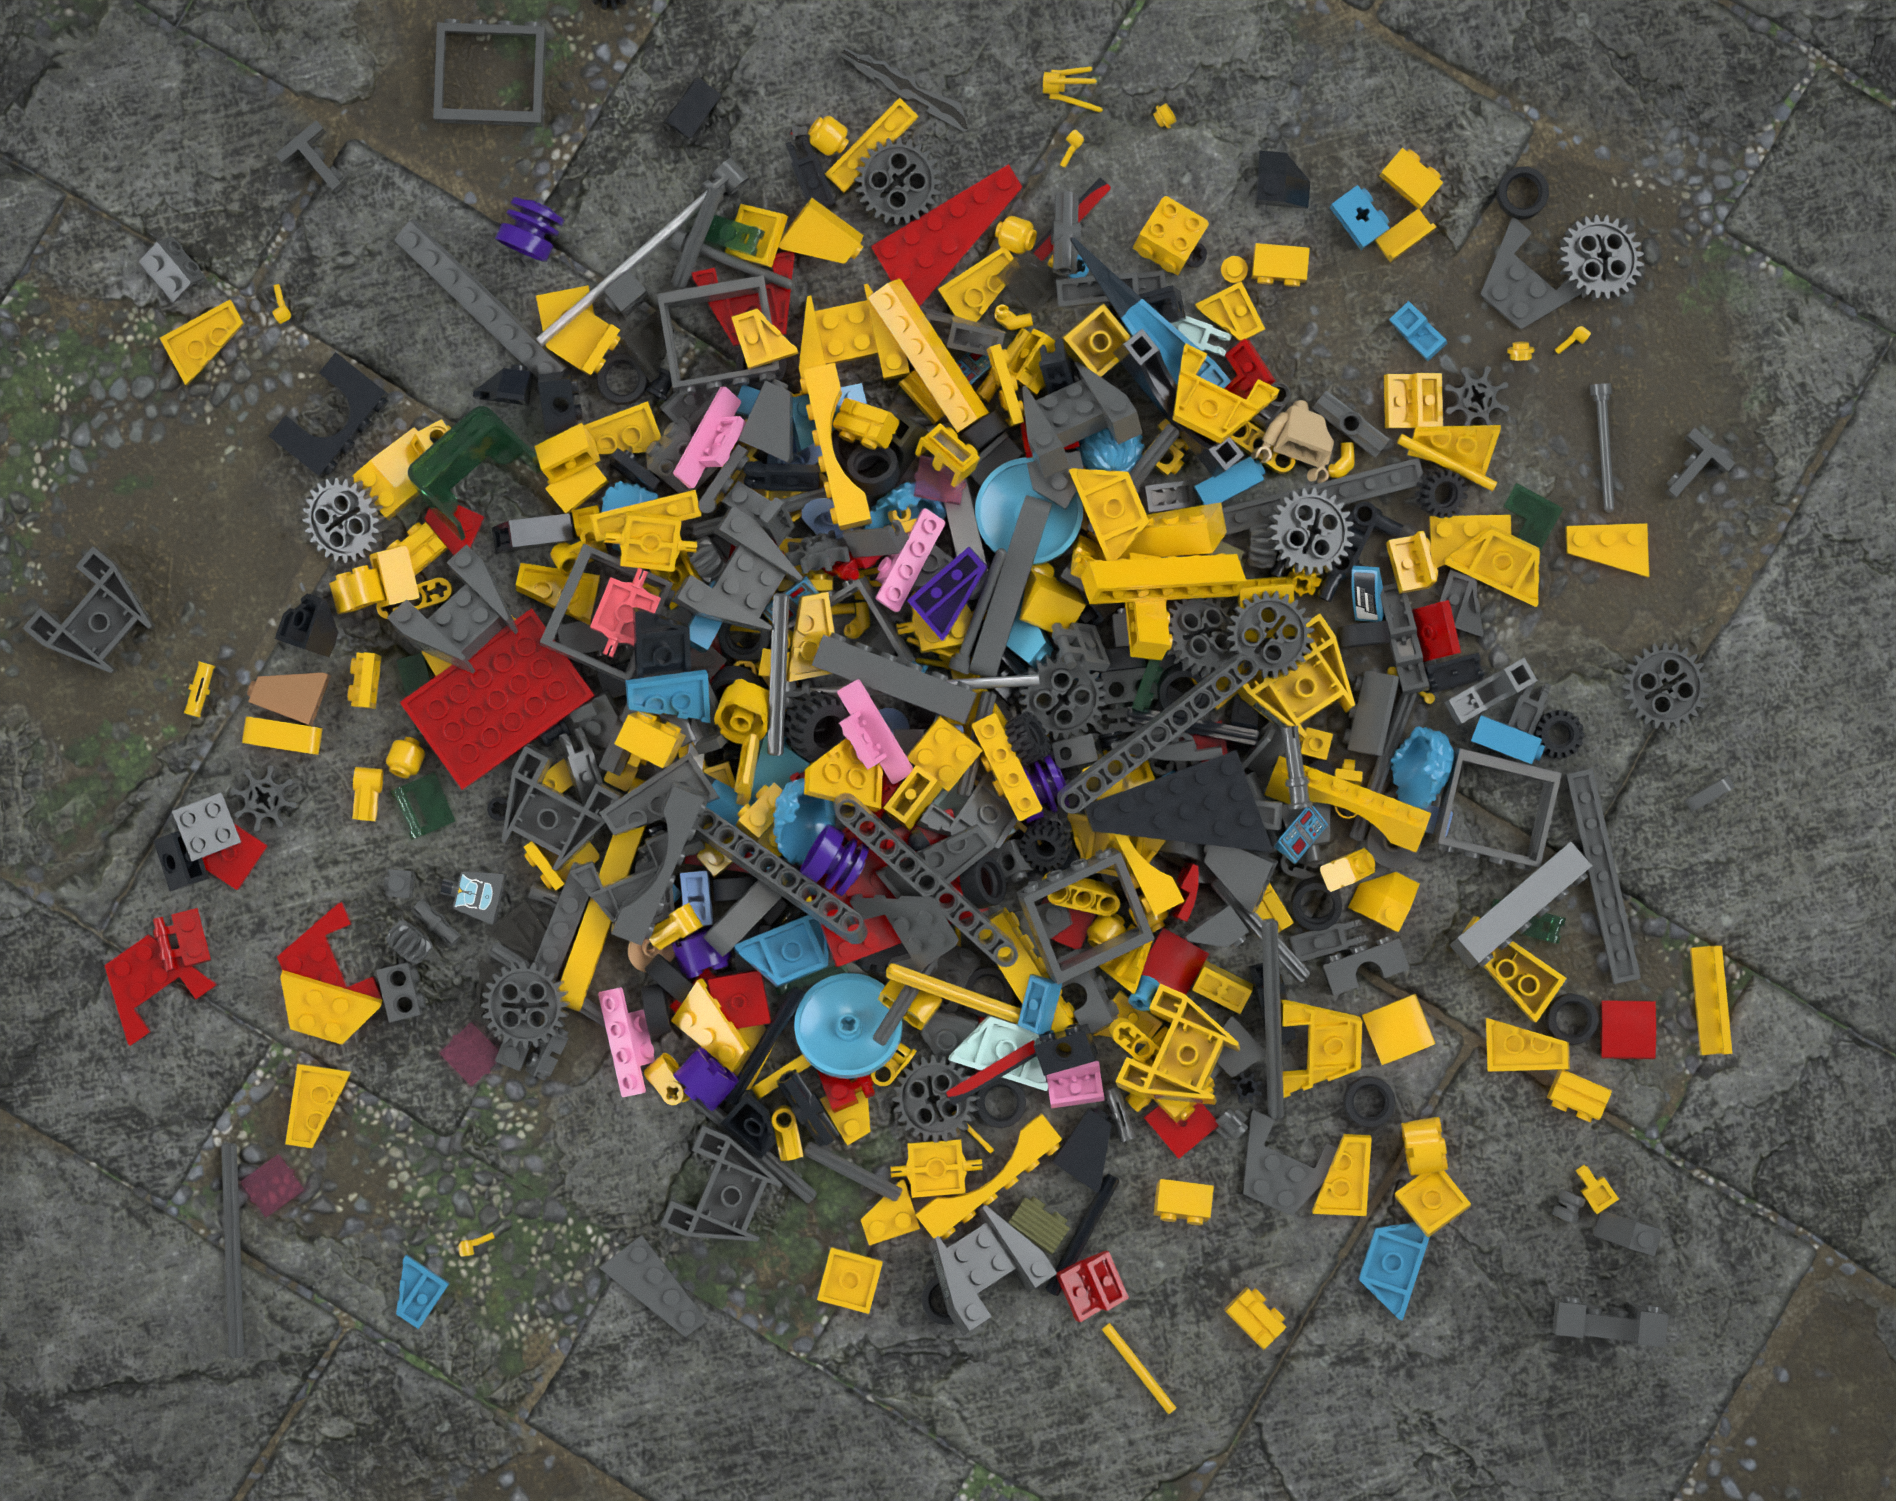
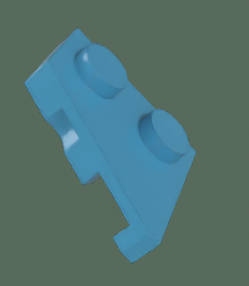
M405 1255L403 1258L396 1314L419 1329L450 1283L410 1256Z

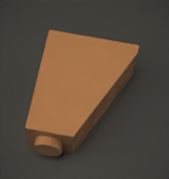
M308 673L261 676L256 681L251 682L247 695L250 696L248 702L305 724L313 725L332 675Z

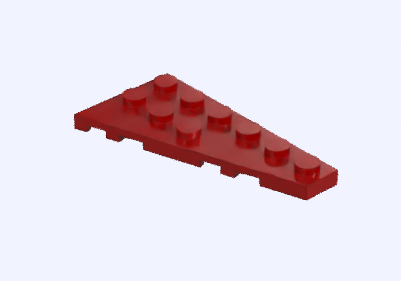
M1008 164L922 215L920 219L912 221L872 245L871 249L891 282L900 278L920 307L971 249L980 236L990 227L999 214L1003 212L1022 190V185Z

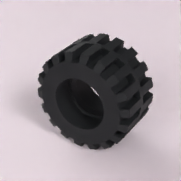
M811 691L810 695L807 693L800 695L801 700L795 699L792 702L794 705L792 709L788 708L786 711L788 718L785 719L786 729H784V736L787 737L785 740L787 745L792 747L791 749L813 763L846 738L839 723L850 716L840 699L824 691L820 693L818 691ZM827 716L825 730L820 736L813 738L816 724Z

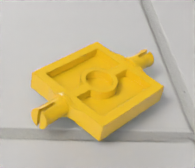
M627 511L625 526L622 532L613 533L605 531L604 543L620 544V566L674 572L676 558L680 551L696 553L697 541L681 540V517Z
M967 604L965 605L945 641H942L912 606V622L896 624L898 635L914 632L919 642L920 652L925 653L962 646L974 611H971ZM986 609L985 615H984V617H983V620L986 619L987 609Z
M961 1139L940 1140L937 1143H934V1141L907 1143V1164L905 1166H890L891 1178L907 1176L911 1184L912 1198L966 1193V1171L983 1170L982 1165L972 1166L982 1164V1159L965 1160L962 1153Z

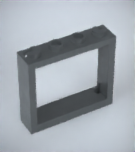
M444 19V23L437 22L433 114L435 122L543 127L547 39L545 26H540L539 22L533 21L524 22V25H514V22L506 20L498 21L497 25L487 24V21L478 19L471 20V24L460 23L458 19ZM446 33L536 36L533 112L443 108Z
M763 275L657 294L672 386L675 393L680 392L682 396L695 394L697 389L707 388V391H715L725 384L733 383V386H743L749 384V380L760 379L761 382H765V380L771 381L776 379L777 375H781L779 360L771 362L770 366L684 381H681L669 309L759 293L762 314L772 324Z
M583 544L540 640V645L626 683V680L636 679L635 651L626 671L623 672L553 641L589 559L633 578L638 569L620 566V559ZM642 569L641 575H640V577H639V580L641 579L642 574H643V572H644L643 569ZM648 572L644 583L661 590L658 596L661 600L655 612L661 615L660 612L664 604L669 606L675 594V591L671 590L673 583Z
M867 577L845 581L842 583L844 588L836 593L834 589L828 592L830 607H833L860 590L899 656L896 662L906 666L907 661L913 662L916 660L901 634H897L896 626L884 605L876 600L877 594ZM796 618L788 622V630L794 631ZM792 645L787 649V652L791 653ZM815 677L799 680L801 685L804 680H810L812 688L821 687Z
M1453 748L1455 752L1454 761L1448 782L1443 789L1431 843L1439 844V850L1454 853L1455 848L1465 850L1464 856L1480 859L1481 854L1490 856L1489 862L1505 865L1506 860L1515 862L1514 868L1530 871L1531 866L1540 868L1562 773L1469 750ZM1462 761L1544 781L1527 857L1445 837Z
M1113 847L1103 851L1099 849L1095 852V856L1088 859H1078L1071 863V867L1063 871H1052L1047 874V878L1039 882H1029L1028 886L1016 892L1049 977L1058 985L1155 940L1121 852ZM1114 864L1138 927L1058 964L1034 901Z

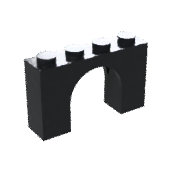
M336 352L319 374L340 389L347 397L350 415L345 427L333 436L316 437L309 434L285 415L269 435L271 439L321 478L325 475L330 476L338 466L336 461L342 453L347 455L355 445V442H353L354 438L358 433L364 434L372 423L370 418L375 412L380 413L389 402L386 399L389 396L386 391Z

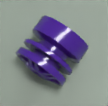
M513 197L511 205L520 209V212L508 209L506 213L516 222L514 225L501 223L495 240L526 256L547 262L553 245L544 239L545 234L558 237L559 231L549 225L553 224L562 227L565 220L545 205L530 199Z
M1048 754L1043 757L1046 769L1042 770L1039 762L1036 761L1033 763L1034 773L1029 775L1023 765L1021 766L1041 806L1047 803L1051 811L1055 813L1058 810L1054 800L1057 799L1058 792L1066 786V782L1060 768ZM1067 795L1065 797L1064 803L1065 806L1069 807L1070 803ZM1043 808L1041 812L1026 818L1027 824L1043 818Z
M827 824L808 851L800 873L815 882L823 877L824 874H827L825 888L830 890L837 882L834 893L842 896L859 877L865 865L869 847L861 844L855 850L857 840L854 838L845 846H842L844 832Z

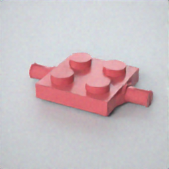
M638 568L632 583L621 582L611 577L590 628L603 633L608 638L603 654L607 655L612 646L609 657H614L619 643H627L634 646L633 607L655 613L661 598L648 593L642 587L648 574L645 570L639 580L642 569Z

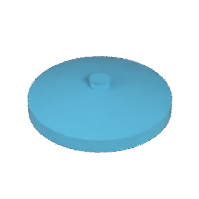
M1014 459L1002 464L991 472L978 492L975 504V518L979 534L992 552L996 553L999 548H1003L1007 552L1026 495L1052 503L1051 510L1033 565L1044 564L1061 556L1075 541L1082 524L1083 504L1078 491L1066 510L1036 493L1032 489L1027 463L1033 462L1034 459Z
M842 973L827 977L808 990L797 1008L794 1027L799 1049L813 1067L837 1078H858L877 1071L892 1058L901 1041L902 1019L886 1045L882 1046L873 1040L874 1033L890 1010L878 1000L880 992L885 987L881 982L863 974Z

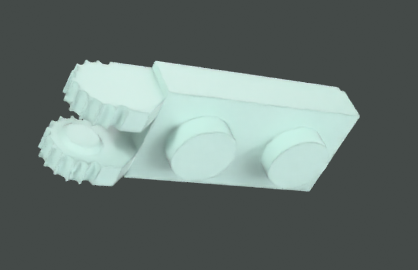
M1186 316L1185 320L1171 323L1203 352L1205 350L1209 353L1225 357L1226 351L1223 348L1208 344L1207 341L1209 335L1223 341H1230L1232 335L1215 329L1213 325Z

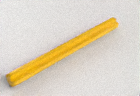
M891 963L886 969V977L888 979L1018 1024L1021 1008L895 963Z

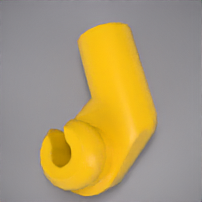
M1004 304L998 305L995 309L994 317L996 321L1007 330H1017L1033 326L1031 313L1016 316Z
M867 602L855 603L856 617L844 627L846 637L851 639L859 638L870 627L869 605Z

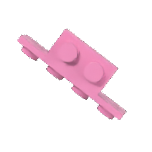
M720 387L673 472L688 488H695L706 467H723L728 461L730 452L746 424V421L740 416H734L741 404V400L727 387Z
M928 509L921 510L911 531L907 532L909 540L900 553L888 555V557L881 561L878 567L880 572L876 580L882 586L876 596V600L894 612L900 611L945 525L944 520Z
M857 679L838 690L837 694L850 714L839 724L842 727L844 736L850 740L856 750L858 759L864 763L867 770L880 763L892 784L906 778L913 770V767L862 682Z
M621 987L599 992V1000L621 1096L627 1097L645 1093L646 1089L640 1066L653 1063L655 1057L644 1009L628 1013L624 992Z

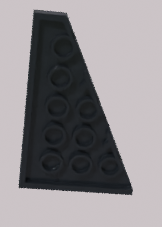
M1237 750L1092 802L1084 808L1092 832L1264 852L1273 850Z

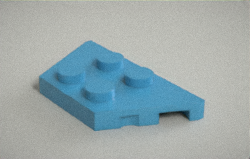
M810 915L740 942L733 947L736 953L776 987L828 966L829 946L820 922Z
M1416 1222L1376 1227L1358 1278L1402 1321L1430 1238H1427Z

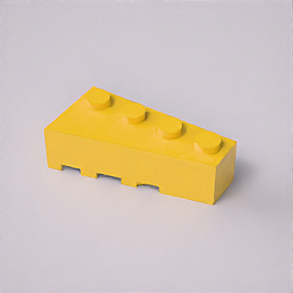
M1221 502L1148 514L1149 524L1119 559H1127L1129 553L1160 557L1213 553L1227 533Z
M1474 916L1465 928V930L1463 931V933L1467 929H1469L1474 923H1476L1480 918ZM1512 941L1502 951L1498 948L1492 951L1491 954L1494 958L1483 967L1526 1016L1536 1023L1567 978Z

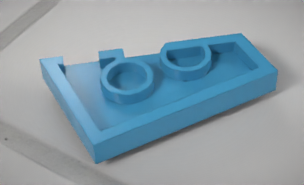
M862 383L841 387L842 396L836 406L832 420V431L836 430L833 427V422L837 413L840 412L844 398L867 404ZM809 394L793 397V435L798 452L814 443L812 431L817 430L815 420L809 421L806 405L811 404Z
M706 670L626 680L627 706L630 710L659 715L665 713L677 715L678 718L688 719L689 717L700 719L701 722L711 723L708 673Z

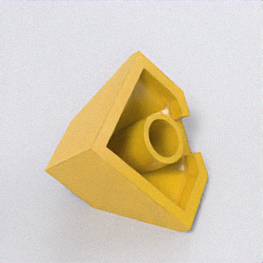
M1398 872L1359 883L1347 908L1395 932H1399L1412 906L1420 883Z

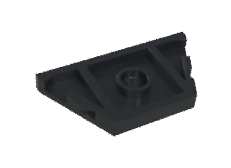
M633 607L636 679L691 672L690 628L688 625L638 607Z

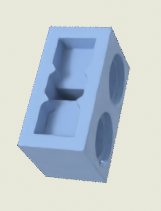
M709 872L680 873L683 906L690 903L702 925L714 924Z

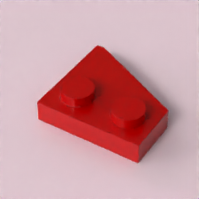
M435 494L424 519L452 554L455 555L465 545H468L470 548L472 547L485 517Z

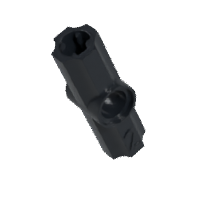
M788 1070L776 1081L777 1085L790 1102V1107L798 1121L802 1125L805 1124L812 1137L816 1140V1143L819 1146H827L839 1135L838 1130L825 1113L826 1110L814 1091H810L797 1070Z

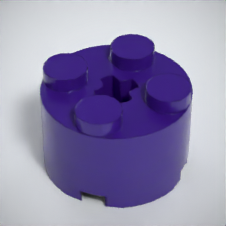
M712 926L695 931L685 937L684 941L680 943L676 940L671 944L681 973H686L687 978L702 974L703 969L711 966L713 970L723 968L728 965L729 958L732 957L731 950L722 957L703 938Z
M699 1047L673 1076L678 1082L686 1086L684 1092L692 1100L696 1101L699 1098L709 1110L714 1111L735 1088L738 1079L727 1067H723L703 1047Z

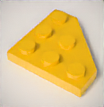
M845 738L805 769L804 794L834 802L838 795L850 793L870 811L877 812L881 809L883 768L878 763L867 770L864 763L858 759L856 750L850 740ZM844 803L845 805L854 807L852 803Z

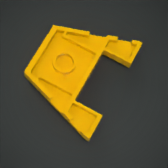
M1185 344L1181 357L1173 413L1174 421L1222 444L1277 398L1280 390L1259 379L1245 400L1197 376L1206 360L1207 353L1189 344Z
M1281 1000L1282 1026L1308 1025L1307 1069L1283 1071L1284 1098L1291 1096V1092L1302 1088L1305 1091L1313 1088L1315 1083L1326 1079L1331 1081L1361 1069L1362 1020L1359 1016L1294 1001Z

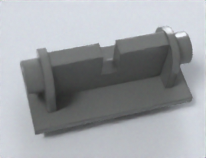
M555 1026L559 1032L557 1036L548 1033L550 1037L548 1043H545L540 1038V1046L536 1047L535 1051L529 1054L526 1061V1071L532 1076L542 1080H546L547 1076H551L558 1059L550 1056L553 1051L561 1055L569 1039L567 1037L569 1032L560 1027L557 1028Z

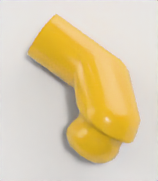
M1341 443V458L1335 464H1330L1327 468L1331 478L1345 477L1353 469L1355 463L1354 443Z

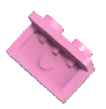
M1099 1061L1046 1075L1051 1108L1104 1101Z

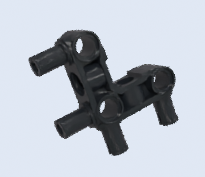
M1369 502L1357 504L1346 519V522L1354 523L1347 528V531L1354 533V536L1347 538V541L1353 545L1350 548H1344L1348 554L1345 557L1348 561V566L1345 570H1338L1332 564V570L1324 572L1326 576L1316 596L1331 603L1340 582L1352 579L1353 566H1365L1360 564L1358 559L1372 531L1376 529L1398 539L1404 525L1382 515L1381 509ZM1359 508H1367L1370 511L1371 518L1368 522H1363L1357 517ZM1316 542L1314 549L1317 554L1322 555L1323 546ZM1306 545L1303 547V554H1306ZM1279 550L1276 554L1274 566L1268 571L1274 577H1283L1287 570L1285 568L1287 560H1277L1281 554Z

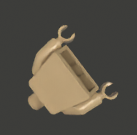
M1296 401L1286 412L1279 413L1270 423L1262 439L1264 441L1262 447L1254 449L1251 458L1256 459L1261 451L1263 453L1261 463L1269 461L1272 457L1270 450L1272 445L1275 452L1316 466L1317 468H1312L1308 471L1307 478L1309 481H1316L1317 479V483L1325 482L1329 477L1325 465L1329 464L1334 441L1327 430L1325 418L1322 415L1309 411L1306 401Z

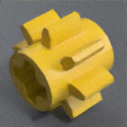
M1295 565L1293 572L1288 574L1294 584V591L1299 593L1300 597L1307 592L1313 595L1316 590L1315 587H1318L1322 579L1317 577L1314 569L1312 574L1305 576L1304 568L1301 572L1295 573Z

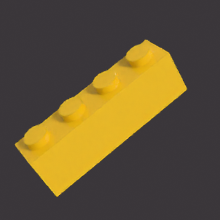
M1129 553L1127 559L1130 560V559H1143V558H1146V557H1151V558H1161V557H1160V556L1145 555V554ZM1167 600L1125 602L1131 657L1162 660L1167 650L1171 649L1173 638L1172 634H1169L1168 628L1170 613L1166 610Z

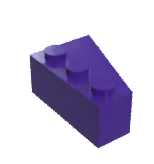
M969 546L907 601L942 641H945L988 566Z

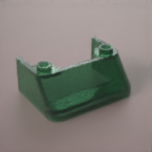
M478 406L472 409L412 462L408 468V477L412 485L433 513L461 541L466 537L461 522L453 515L457 511L458 501L450 490L483 460L490 456L496 463L507 465L520 456L537 474L541 471L537 455L490 408L485 406Z

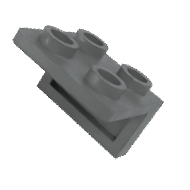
M683 417L676 423H670L665 429L664 435L658 441H653L646 450L647 468L679 493L697 490L718 468L706 467L695 488H688L673 474L693 437L690 431V423Z
M956 945L938 958V962L929 976L966 988L969 977L979 967L982 957L974 954L969 949ZM942 998L940 1007L950 1012H955L958 1009V1003Z

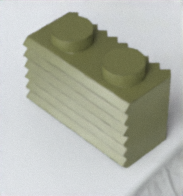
M1025 1196L1007 1223L1052 1255L1070 1229L1066 1225L1068 1219L1056 1211L1053 1214L1043 1209L1046 1204L1035 1196H1032L1031 1199Z

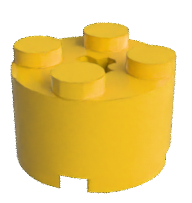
M737 679L733 684L729 685L723 692L714 717L715 724H718L721 728L720 733L730 741L742 744L751 733L757 735L759 741L763 739L768 729L770 690L763 689L744 679Z
M1432 1117L1401 1123L1406 1160L1411 1176L1448 1170L1445 1140L1441 1136L1440 1118Z

